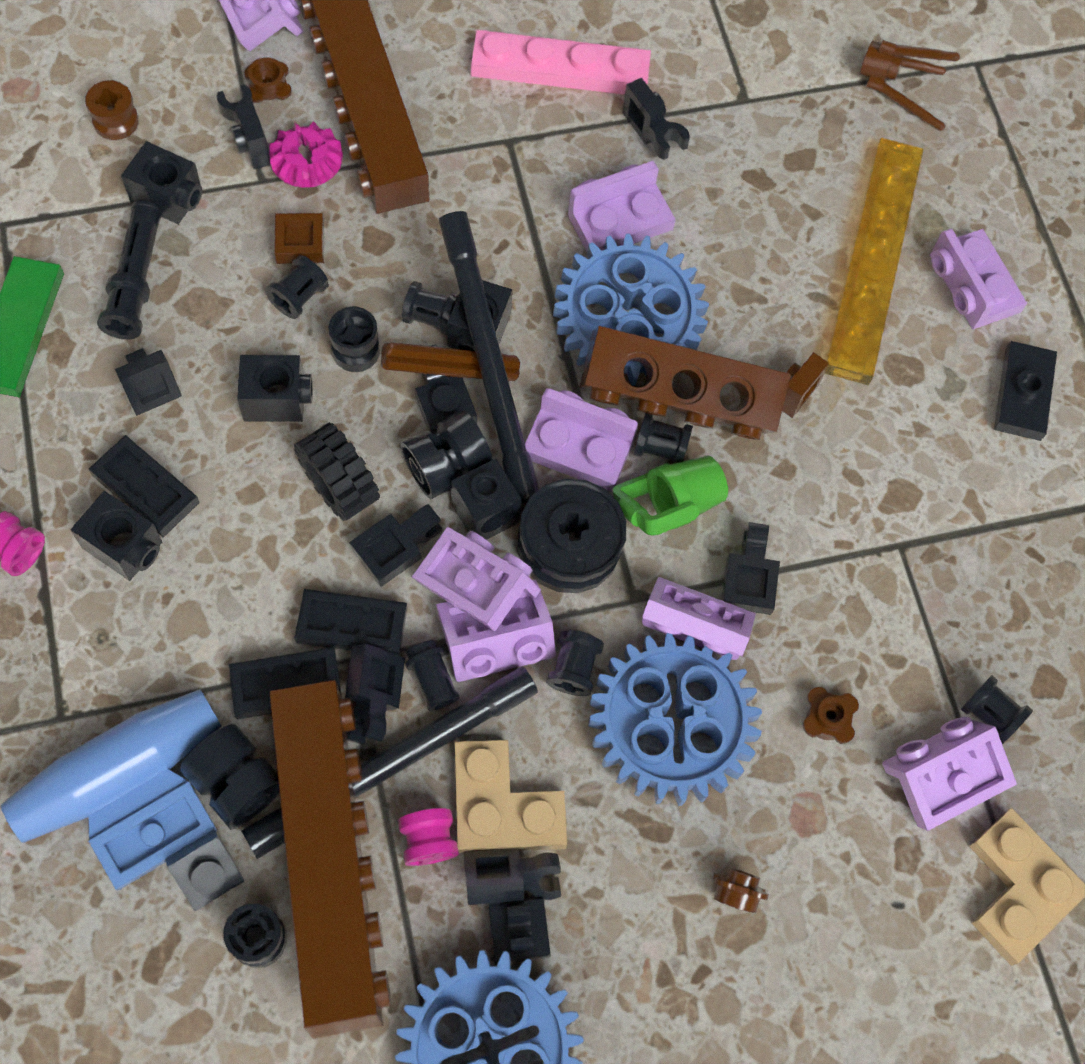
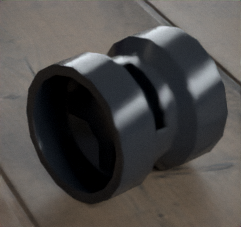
M352 306L338 310L331 317L328 325L333 358L336 364L346 371L363 372L371 368L377 362L380 355L377 321L372 313L361 307Z
M258 903L245 904L235 909L227 918L223 928V941L228 952L243 965L251 968H265L275 963L283 954L287 944V932L282 921L270 908Z

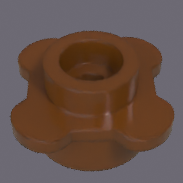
M263 57L252 62L244 70V76L249 81L254 103H261L263 100H274L276 98L285 100L290 97L292 89L286 82L289 70L285 63L274 58Z
M823 687L813 688L807 695L810 708L808 709L806 719L803 721L805 733L810 737H818L822 740L835 739L839 744L850 742L855 736V730L852 727L853 714L859 709L856 697L849 693H845L842 696L830 694ZM827 711L834 712L835 719H828L826 716Z
M728 868L726 876L718 873L713 874L712 879L717 884L714 899L718 902L736 909L756 913L760 899H768L769 894L765 893L766 890L758 887L760 878L753 874L735 868Z

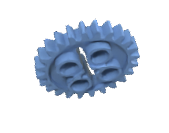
M626 234L623 246H617L611 236H607L603 251L594 243H590L587 250L588 259L577 253L574 255L572 262L574 270L564 268L561 281L564 284L557 285L554 298L560 302L554 304L553 316L562 318L557 323V335H569L565 341L564 350L567 352L580 349L576 363L578 366L585 364L592 332L598 326L693 350L698 349L702 340L698 334L704 333L708 323L701 316L706 314L709 302L698 300L704 293L705 284H691L697 272L696 267L685 270L680 268L685 256L683 253L670 259L666 256L668 243L664 242L657 250L651 249L650 236H645L641 245L635 246L631 234ZM630 273L636 276L639 282L633 284L626 283L618 275ZM604 282L608 285V287L606 285H600L599 283ZM659 303L667 304L673 309L674 314H661L654 308V305ZM590 304H599L605 307L608 313L605 315H594L586 307ZM654 332L663 334V336L658 337L654 334ZM628 361L624 367V373H627L631 386L636 385L640 373H644L647 377L645 367L637 361Z
M667 633L662 647H658L650 635L646 636L642 653L633 645H626L624 656L627 663L615 657L610 659L608 668L613 676L600 674L596 683L605 693L592 694L590 700L592 707L603 712L591 715L588 726L603 730V732L594 737L592 745L593 748H609L610 751L602 761L604 768L619 764L622 767L616 780L618 784L633 777L637 780L635 796L639 797L650 786L655 788L656 804L662 802L667 791H673L678 806H683L689 790L693 791L700 803L704 802L708 797V784L719 793L724 792L728 787L724 773L734 779H739L744 769L737 759L750 762L756 753L745 742H757L762 732L756 727L748 725V723L758 720L762 714V709L747 706V703L756 695L757 689L740 687L739 684L747 674L746 669H740L732 673L727 669L733 656L732 654L727 653L716 660L712 657L713 650L704 646L701 651L695 649L694 637L687 636L683 646H676L673 635ZM670 673L676 677L677 718L684 719L678 731V743L683 757V762L680 764L676 763L673 757L674 721L671 717H665L672 702L670 685L667 679V674ZM692 682L702 683L709 689L711 699L700 701L692 698L687 692L686 685ZM640 684L650 685L656 689L660 699L652 703L643 702L636 697L633 688ZM695 733L709 735L715 742L716 751L712 753L698 751L692 745L691 735ZM643 735L657 737L663 744L664 752L655 756L644 753L638 746L637 738Z
M479 951L477 968L471 969L464 957L458 956L456 957L457 975L452 977L442 967H437L435 974L440 986L436 990L423 983L417 986L420 995L426 1002L423 1007L412 1004L405 1005L404 1010L416 1022L414 1027L397 1029V1035L411 1041V1049L404 1050L395 1055V1060L412 1064H441L446 1058L469 1051L483 1042L482 1032L489 1031L493 1039H500L535 1025L539 1028V1034L536 1037L502 1049L498 1054L499 1063L497 1064H511L514 1054L523 1049L537 1052L544 1064H583L582 1060L568 1054V1048L583 1043L584 1038L579 1034L567 1033L566 1026L575 1021L579 1015L577 1011L560 1012L558 1005L565 999L568 992L564 989L550 995L545 990L552 976L549 971L535 981L529 977L532 960L527 958L519 969L515 971L511 969L510 953L503 952L497 967H491L486 951ZM501 992L515 993L523 1002V1017L515 1025H501L492 1015L493 1000ZM452 1012L464 1017L469 1027L467 1040L463 1045L456 1047L445 1044L438 1032L439 1022L442 1017ZM482 1056L465 1064H491L488 1056Z

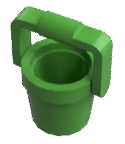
M709 455L672 465L666 463L649 470V473L618 484L612 490L613 497L620 504L625 518L635 527H639L644 533L651 536L659 535L691 523L702 513L726 501L728 497V485L725 474L719 463ZM649 493L657 515L651 516L634 498Z

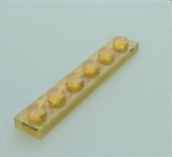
M881 137L875 149L826 357L829 365L825 374L869 385L874 377L923 148Z

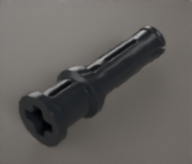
M140 200L132 204L117 272L108 278L105 288L109 295L106 309L99 314L97 325L102 332L118 339L129 340L140 336L143 328L142 322L139 319L142 305L148 302L151 291L146 282V277L162 211H159L160 207L149 201Z

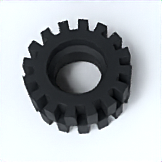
M333 423L325 424L294 444L295 454L299 458L300 465L306 470V476L313 482L315 490L318 494L322 495L327 506H331L333 513L337 517L339 516L342 521L349 520L379 500V488L373 481L374 477L371 471L366 469L365 461L355 452L356 448L351 441L348 443L345 434L341 430L338 431Z

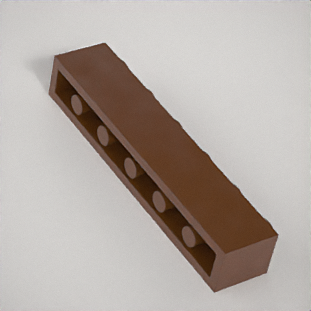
M299 0L304 20L312 19L314 26L309 27V32L315 54L323 53L326 60L321 61L325 85L327 89L335 88L337 96L332 97L338 124L346 123L349 130L348 133H344L349 158L351 161L359 160L361 170H357L356 174L362 197H371L376 214L429 202V174L368 0Z
M336 680L270 691L304 1029L313 1039L384 1026L381 1008L391 1006V993L387 971L376 970L374 949L384 947L379 912L369 913L367 891L376 890V878L372 856L362 857L360 836L369 835V824L365 802H355L353 783L362 781V770L358 749L348 748L346 731L356 730L351 697L341 698Z

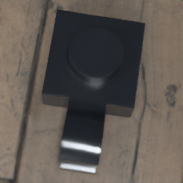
M642 77L626 84L622 114L645 145L652 143L654 152L663 160L669 156L670 145L667 142L668 140L677 142L682 150L687 149L690 134L682 124L669 122L665 119L666 107L662 97L657 92H652Z
M246 84L241 85L243 98L236 103L227 101L224 92L219 91L217 92V101L220 113L227 120L238 124L231 126V131L239 154L248 153L254 170L269 166L270 156L266 136L255 110L250 88Z
M421 373L426 385L415 388V397L430 432L436 433L437 423L462 410L468 412L477 424L478 416L463 377L452 376L447 378L444 375Z
M429 504L420 508L401 524L390 513L350 541L349 544L352 551L378 585L382 587L422 559L421 551L416 545L433 539L443 530L439 525L441 519Z
M748 523L747 531L745 530L743 534L741 555L729 553L727 557L721 599L745 610L771 615L775 610L780 561L765 559L769 525Z
M366 643L352 646L345 698L351 697V700L357 702L354 708L356 730L346 731L348 741L358 744H365L366 738L378 742L383 741L387 729L386 711L399 709L405 665L404 657Z
M518 848L464 852L468 905H497L504 902L524 901V890L531 892L538 899L553 900L561 897L559 877L543 878V876L548 874L561 873L559 856L556 853L546 852L534 857L520 858Z

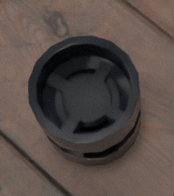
M464 410L437 423L436 433L426 429L400 443L402 455L408 469L419 488L430 500L450 490L451 481L458 476H462L493 460L490 448L480 428L469 413Z
M236 724L226 725L207 736L187 755L180 768L182 774L200 795H212L209 805L230 830L237 829L251 821L280 794L278 773L265 758H253L256 748Z

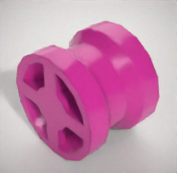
M4 511L0 513L1 568L11 576H19L31 568L38 559L45 544V536L34 527L24 528L21 526V521L11 512Z
M435 808L407 814L397 820L399 832L406 836L407 848L403 852L406 866L439 863L459 855L458 844L451 839L449 827L453 823L452 811L450 809Z

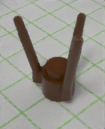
M872 40L860 70V75L869 77L867 87L882 92L939 131H943L945 124L885 82L887 79L895 81L901 66L937 75H944L946 73V68L943 66L908 57L956 62L960 59V54L939 49L897 45L882 40V43Z

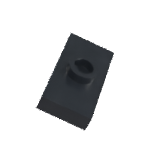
M1010 341L1005 349L994 430L1038 441L1045 437L1048 428L1057 351Z
M126 435L89 468L91 475L121 502L152 522L158 534L163 538L200 503L197 495Z
M304 589L294 639L297 644L326 648L335 647V649L351 651L352 646L366 643L400 656L408 610L407 603Z
M335 647L229 664L233 708L237 720L272 714L270 691L336 680L342 698Z

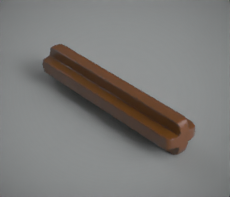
M394 342L384 344L381 350V366L385 370L482 379L475 351ZM502 354L508 381H516L520 375V359L516 355Z

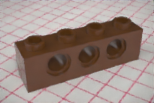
M598 326L592 332L579 388L590 390L589 399L597 402L618 405L619 399L622 398L638 402L637 411L666 417L667 410L686 414L685 423L713 429L714 422L724 423L733 426L731 432L733 435L760 440L761 433L767 434L778 431L791 374ZM628 361H637L646 369L647 379L640 388L629 385L624 378V367ZM678 372L687 374L693 381V393L688 399H681L673 392L672 380ZM725 384L734 386L740 394V403L734 411L727 410L720 402V391Z

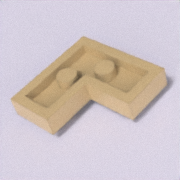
M508 740L455 742L457 842L459 853L518 848L519 851L566 849L567 830L564 791L510 793Z
M1010 808L969 847L1008 887L972 922V925L1013 966L1019 964L1085 897V883L1013 808Z

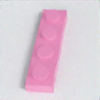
M476 30L471 77L625 95L626 84L642 77L646 84H648L651 50Z

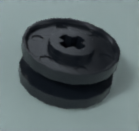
M566 478L545 484L529 498L521 514L517 551L520 559L532 568L533 571L530 575L538 584L556 592L581 593L598 587L613 574L626 542V519L618 501L605 488L587 480ZM564 532H574V538H579V540H569V533L564 534Z

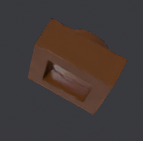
M275 213L274 254L276 264H292V261L299 255L306 256L315 263H324L323 213Z
M813 352L802 366L795 362L786 373L791 374L782 412L791 418L795 416L820 385L829 365L828 361Z

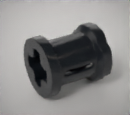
M303 255L297 256L292 261L293 268L278 283L271 282L265 288V293L270 302L282 314L291 319H297L302 314V306L316 292H323L329 287L328 278L324 271L315 262Z
M413 281L404 299L402 322L412 324L413 321L438 327L442 334L448 335L447 322L459 294L451 292L448 296L424 289L422 283Z
M645 413L634 455L641 457L646 453L672 460L674 464L683 462L693 425L685 424L681 428L655 421L652 414Z
M577 630L560 631L557 642L561 645L555 671L548 673L546 683L551 688L562 693L574 696H589L593 689V684L589 680L595 657L602 654L604 643L601 639L586 632Z
M991 675L963 705L961 710L966 715L973 713L985 724L995 726L1001 743L1004 744L1027 720L1033 710L1028 705L1021 707L997 686L998 680Z

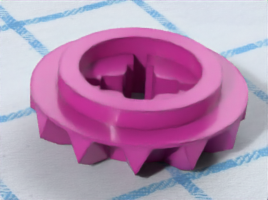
M315 121L310 126L303 127L294 122L292 129L288 131L278 130L276 141L269 144L270 165L273 172L283 182L295 187L309 188L322 185L332 179L342 165L341 141L334 137L331 128L323 130L317 126ZM300 145H305L312 151L311 164H308L307 159H304L303 155L299 153Z

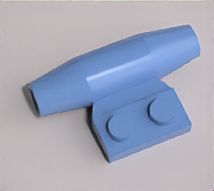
M200 689L141 711L56 759L0 805L9 826L22 843L89 817V843L114 888L121 890L164 864L165 859L214 829L218 831L191 783L170 769L187 756L207 736L221 728L222 725Z

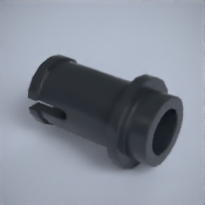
M435 640L419 643L406 652L409 660L405 663L407 670L414 671L426 700L428 711L440 710L460 699L459 693L456 692L442 659L446 654L443 647H437Z

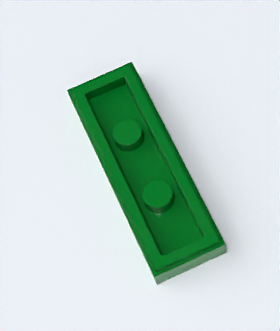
M13 257L0 292V394L19 398L21 396L64 276L62 267L59 264Z

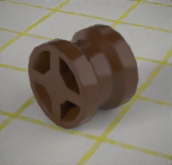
M107 80L94 84L88 90L85 103L97 134L104 139L122 140L131 136L136 131L139 117L133 105L132 94L126 85L118 81Z

